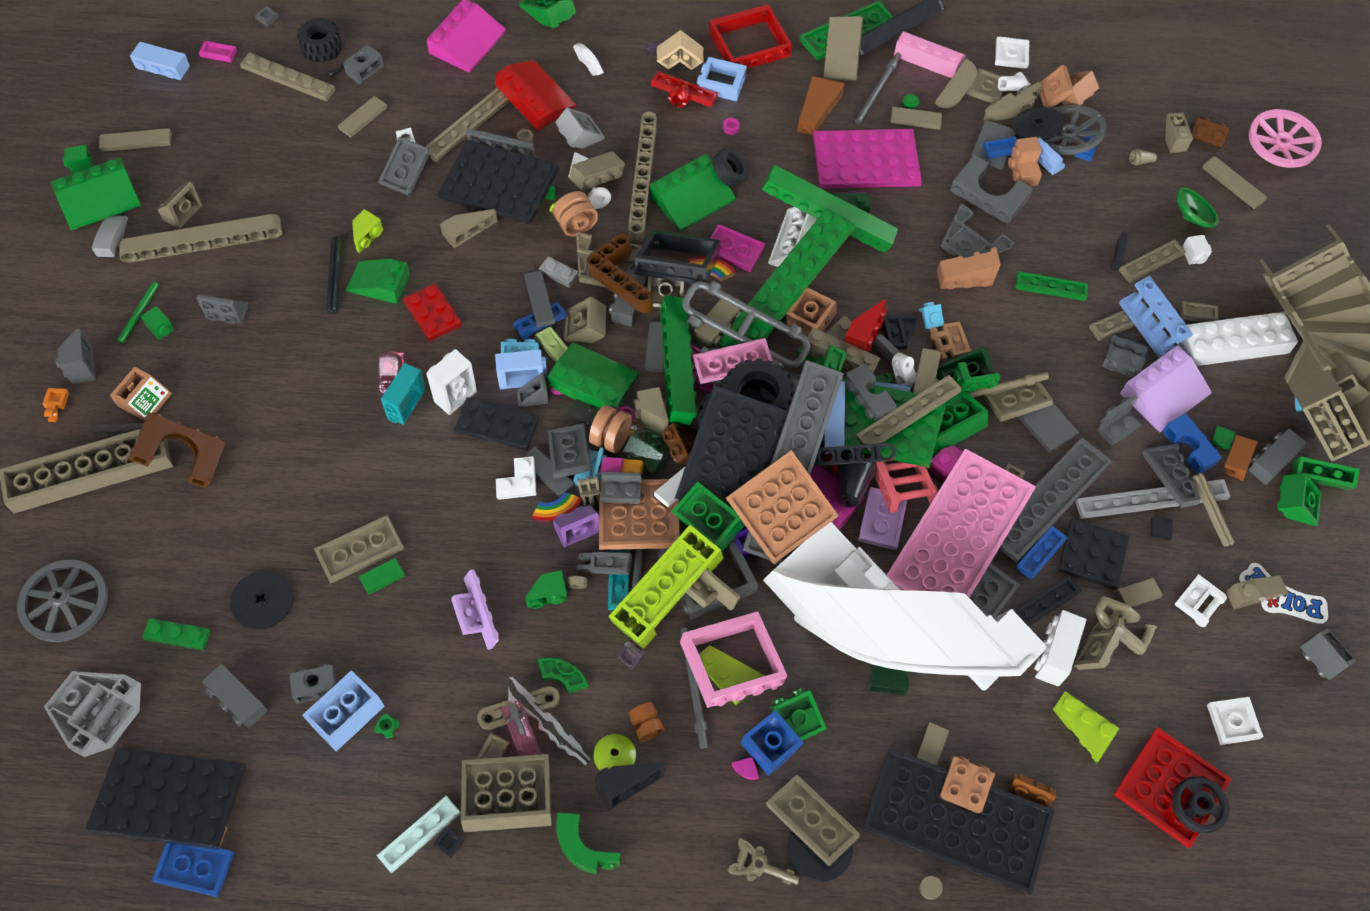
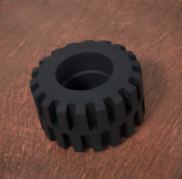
M313 18L312 20H307L305 24L301 25V28H298L297 38L303 56L307 57L308 60H313V62L320 61V63L328 62L340 54L342 41L338 27L333 21Z

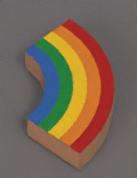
M707 256L693 257L687 259V262L702 265ZM718 259L710 275L721 282L735 276L736 271L728 263Z

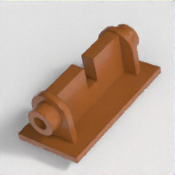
M1021 773L1019 775L1014 774L1013 782L1008 789L1009 792L1048 808H1050L1057 796L1055 795L1056 791L1052 787L1037 782L1035 786L1033 785V779Z

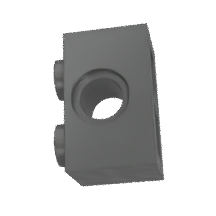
M368 44L343 62L346 74L358 84H361L384 67L382 55Z
M321 664L309 670L306 668L298 669L295 673L289 674L292 698L296 704L320 699L337 684L336 671L332 665ZM319 679L317 684L309 685L312 680Z

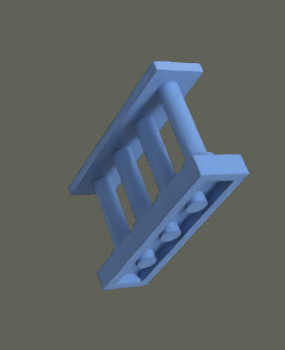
M1148 276L1134 285L1139 291L1137 294L1134 292L1121 299L1119 304L1160 359L1175 348V342L1180 344L1192 337L1193 333L1153 279ZM1143 298L1148 303V308L1141 301ZM1153 313L1159 318V323L1152 316ZM1164 327H1165V328L1168 330V332L1170 333V335H1171L1170 337H1168L1167 334L1164 332V330H1163Z

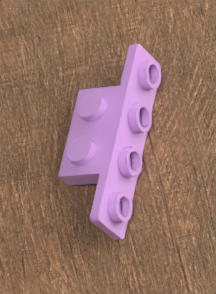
M472 569L469 570L464 578L468 593L454 595L451 600L463 635L482 632L486 647L489 650L496 645L499 636L492 622V614L488 611L486 597L480 587V579L476 576L475 570Z

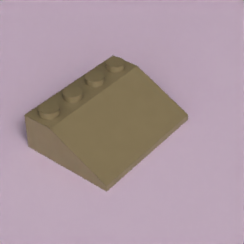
M549 754L462 760L461 823L463 831L475 832L552 826Z

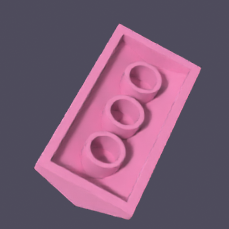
M765 338L693 355L700 384L724 379L731 368L735 369L736 364L740 362L744 364L745 360L752 359V361H756V359H762V361L766 362L767 360L773 361Z

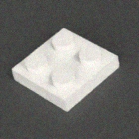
M997 37L995 65L1027 69L1029 65V40Z
M1249 697L1207 704L1220 745L1258 740L1263 737Z

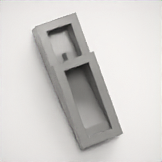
M114 215L103 221L92 245V249L97 257H115L119 242L124 236L128 220L127 216Z

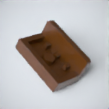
M1201 117L1195 120L1191 134L1194 140L1221 149L1230 128H1227V125L1223 123L1210 122V119Z

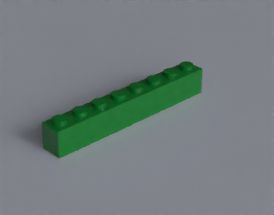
M776 165L767 174L762 190L769 195L798 208L800 211L816 219L819 218L826 208L855 223L856 228L850 236L872 246L878 251L885 253L893 245L898 228Z
M665 295L660 305L667 417L668 422L690 425L693 418H696L698 409L695 406L696 392L693 388L695 377L692 376L694 364L691 362L692 348H690V324L687 323L688 313L683 309L682 302L684 298Z

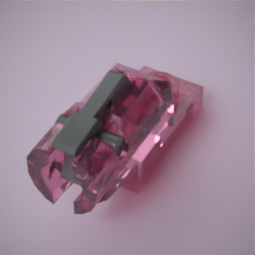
M521 700L515 701L512 705L503 706L501 710L518 756L542 755Z

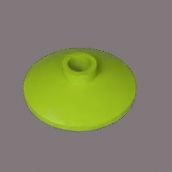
M610 734L603 737L594 749V762L599 770L606 767L610 769L613 766L633 765L636 760V750L633 743L627 737L620 734ZM617 750L619 754L612 756L611 751Z

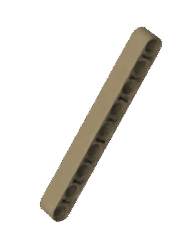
M653 112L644 113L641 119L628 225L629 240L632 243L642 242L645 235L657 131V116Z
M269 214L125 238L119 242L120 260L131 263L277 238L282 235L281 220L278 215Z

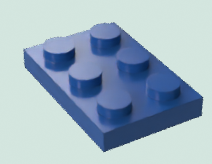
M166 843L152 881L218 898L234 852L221 848L215 850Z

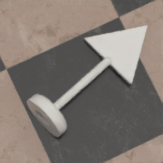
M574 152L572 164L587 160L588 158ZM592 187V191L587 196L595 209L605 207L611 200L609 191L603 187Z

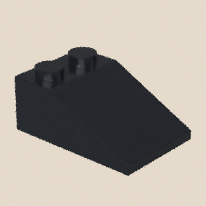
M663 762L613 766L610 769L606 767L596 774V790L608 810H611L663 778L665 765Z

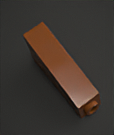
M812 76L797 132L813 135V132L819 129L842 98L845 83Z

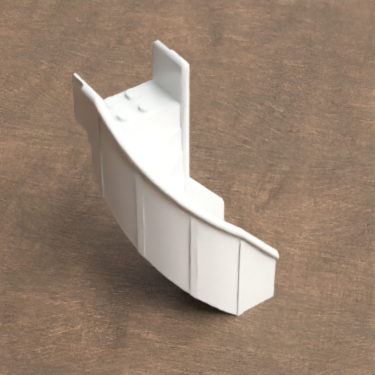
M832 522L808 538L763 580L795 615L794 619L798 624L841 652L882 667L920 673L968 675L980 689L987 690L999 676H1021L1046 649V645L1012 609L995 618L991 615L986 617L965 593L900 590L860 547L856 549Z

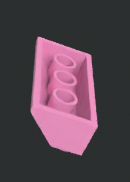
M904 31L897 41L894 55L897 52L900 53V59L950 78L957 72L966 56Z

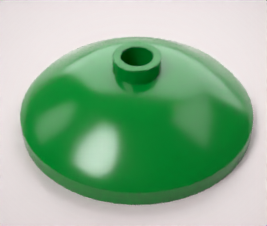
M1181 187L1177 191V204L1186 221L1204 228H1214L1218 225L1219 218L1216 211L1203 196L1187 187Z

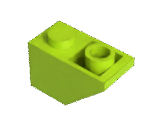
M365 209L353 220L354 243L359 253L367 248L383 231L381 219Z

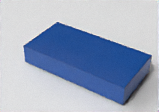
M1014 136L987 141L983 143V149L988 159L1011 155L1012 148L1015 146L1017 139Z

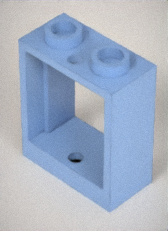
M708 57L707 62L703 63L702 75L698 76L697 85L717 92L718 97L737 101L745 80L746 66ZM712 71L733 76L735 80L733 85L708 80V74Z
M541 350L495 354L500 389L523 387L541 373L544 374V378H548L546 359L541 357Z

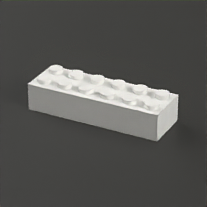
M1278 312L1188 324L1187 326L1193 333V336L1178 345L1193 359L1196 366L1288 354L1298 343V340L1286 313Z

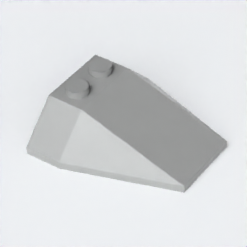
M72 671L45 704L44 708L67 747L86 757L112 748L139 713L141 683L123 674Z

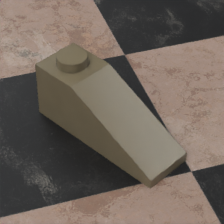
M494 209L454 215L440 224L442 235L456 248L497 223V215Z
M1280 575L1255 578L1236 583L1226 591L1234 610L1289 594Z

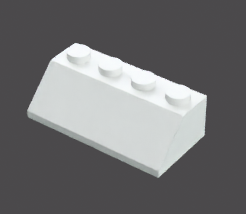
M796 207L787 209L768 263L779 267L817 219Z

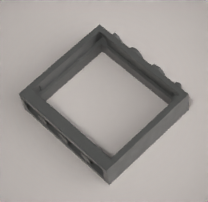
M733 539L726 547V550L744 584L733 589L740 596V600L757 593L758 584L737 543ZM659 548V552H657L659 559L669 548ZM685 593L681 597L683 602L681 604L682 609L686 614H689L691 620L724 607L717 599L703 608L700 604L695 605L688 594Z

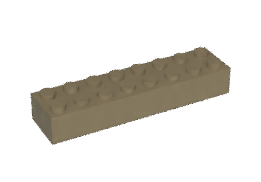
M138 429L0 469V481L4 504L13 513H18L171 468L173 464L167 439L158 444L153 460L148 467L128 460L140 431Z

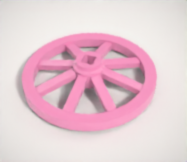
M1283 109L1265 111L1254 119L1249 129V140L1256 153L1266 161L1277 166L1296 168L1307 165L1315 159L1321 149V136L1317 128L1307 118L1293 111ZM1277 118L1278 134L1264 120ZM1283 118L1297 123L1289 132H1284ZM1258 125H1260L1272 138L1258 135ZM1301 127H1304L1311 136L1293 139V135ZM1260 141L1273 144V147L1266 150ZM1313 142L1312 152L1294 146ZM1277 150L1282 151L1285 158L1278 157L1273 153ZM1289 150L1305 157L1293 159Z

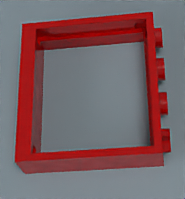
M769 4L709 21V34L724 61L744 65L748 69L791 55L792 44ZM766 22L779 46L733 58L721 34Z

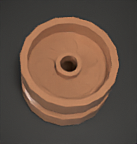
M576 191L566 194L557 201L553 208V215L567 236H576L577 232L586 233L598 220V213L584 192Z
M608 405L602 406L595 416L590 429V444L598 447L605 446L606 450L618 453L628 438L632 425V415L623 411L617 413L615 408Z

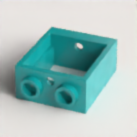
M404 363L382 396L381 401L386 416L391 422H398L404 425L424 394L426 387L420 369Z

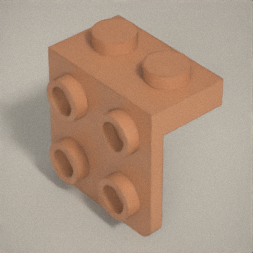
M953 757L948 765L949 771L940 794L941 798L973 812H982L995 773L989 771L990 769L984 765L977 764L976 766L969 763V760L964 757Z

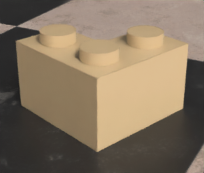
M680 30L657 46V62L668 70L679 62L692 70L703 63V47Z

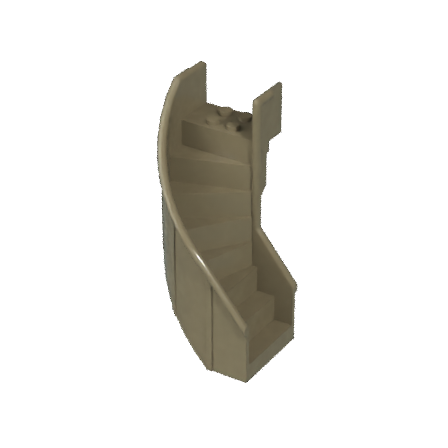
M1327 224L1326 227L1334 241L1333 243L1274 274L1263 259L1259 261L1265 271L1263 276L1269 288L1304 340L1284 379L1314 429L1316 437L1331 462L1370 445V283L1350 256L1340 236L1330 224Z

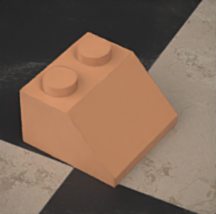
M1093 71L1070 73L1069 77L1074 92L1061 101V103L1064 105H1082L1084 100L1093 96L1094 92L1099 89Z

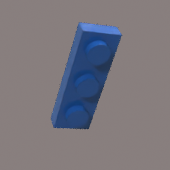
M1051 526L1019 562L1016 569L1032 581L1066 541L1067 537Z

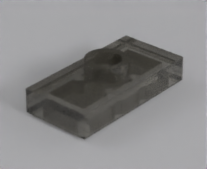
M575 399L567 412V417L591 427L599 409Z

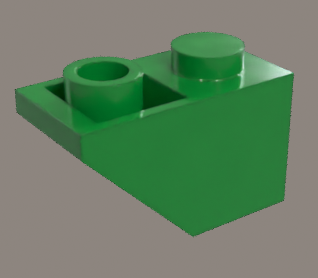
M562 570L542 574L525 597L527 608L537 609L545 604L552 603L556 605L567 600Z

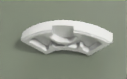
M581 43L573 45L579 61H582L587 66L592 76L603 73L597 59L585 45Z

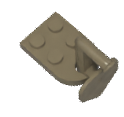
M1101 596L1096 606V615L1099 622L1091 630L1073 665L1078 670L1105 668L1110 662L1114 649L1119 645V640L1134 653L1144 654L1157 626L1145 624V632L1141 640L1125 628V624L1139 622L1140 615L1127 604Z

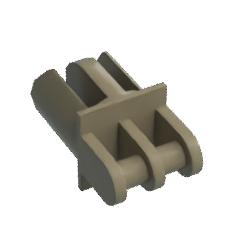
M594 475L593 478L587 476L586 479L581 480L577 478L580 497H582L584 507L587 506L586 497H589L591 507H595L594 496L597 495L599 504L600 495L597 475Z

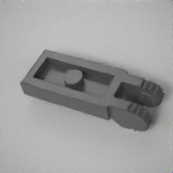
M579 553L578 558L581 561L591 563L590 565H577V572L630 574L631 553Z

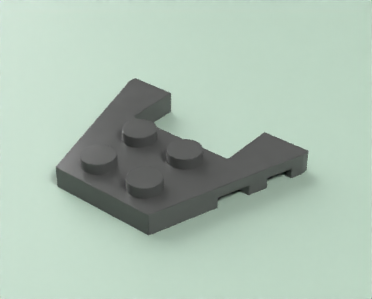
M961 204L941 244V248L953 257L963 256V258L974 256L975 252H980V254L991 252V248L995 247L999 254L1011 249L1015 242L1002 233L992 244L965 225L973 217L974 212Z

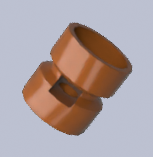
M652 702L638 705L628 713L632 725L637 726L635 731L641 742L651 740L665 731L661 720L656 718L658 713Z

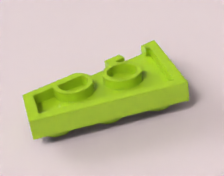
M1066 691L1053 708L1054 712L1067 728L1074 732L1080 744L1087 748L1093 760L1097 763L1119 728Z

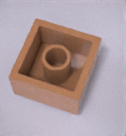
M806 288L786 313L787 325L792 326L795 324L801 327V332L808 336L812 328L824 332L837 314L836 301Z

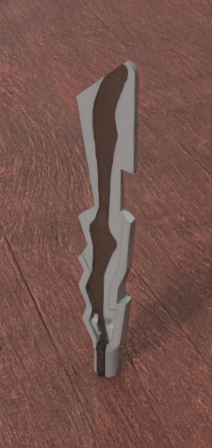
M510 677L508 700L539 720V730L547 732L550 740L555 741L557 747L565 749L569 756H574L584 765H587L591 759L582 751V747L571 734L568 736L562 726L549 712H542L534 704L536 699L513 677Z

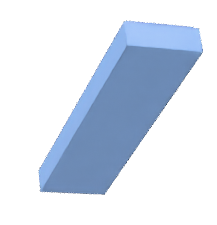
M845 381L840 383L825 429V447L844 446Z

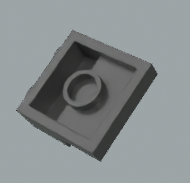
M1113 334L1102 367L1134 378L1142 371L1148 347Z

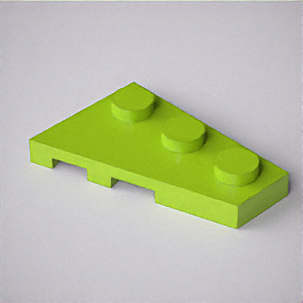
M711 645L699 654L707 675L721 690L765 676ZM731 700L735 705H737L740 702H735L734 700Z

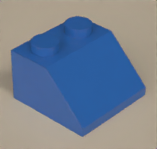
M775 710L743 736L741 745L769 776L783 765L803 745V742Z

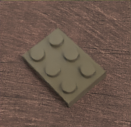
M1040 381L1035 382L1034 385H1022L984 395L985 400L1000 422L1053 405V399Z

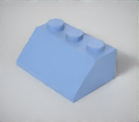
M350 671L302 716L337 751L385 706L380 698L354 672Z

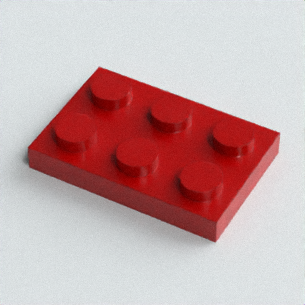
M436 283L403 298L405 305L429 342L462 326L458 316Z

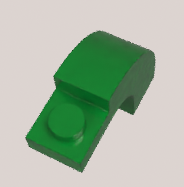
M557 814L556 828L559 844L566 858L574 866L593 874H597L598 865H602L603 869L608 870L615 869V866L620 867V853L593 851L581 842L579 838L580 814Z

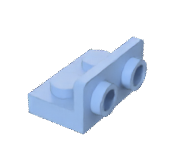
M1039 137L1038 142L1041 147V153L1038 162L1054 175L1064 169L1065 164L1062 162L1063 159Z

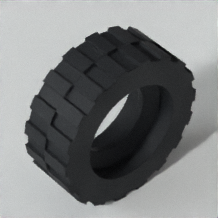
M726 147L713 156L712 165L717 177L727 186L736 187L747 179L749 173L748 165L736 149Z

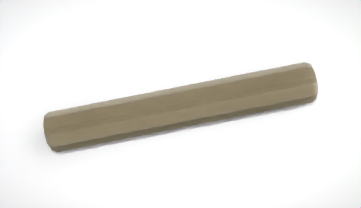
M1200 473L1193 476L1194 484L1222 545L1227 547L1234 544V539L1204 474Z

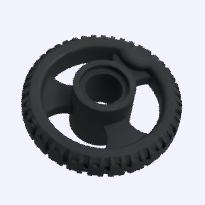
M1192 776L1182 780L1175 787L1172 794V808L1179 821L1188 829L1205 834L1217 831L1226 823L1230 813L1229 801L1226 798L1225 792L1222 791L1223 789L1217 783L1200 776ZM1203 786L1210 789L1216 795L1220 805H1215V799L1210 793L1202 791ZM1187 787L1192 792V797L1187 800L1186 809H1182L1181 795ZM1197 800L1202 802L1204 809L1198 806ZM1207 814L1213 815L1216 819L1210 825H1201L1194 822L1195 818H1202Z

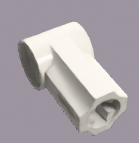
M1022 72L1016 73L1013 76H1001L998 80L1000 91H1017V93H1022L1030 85Z

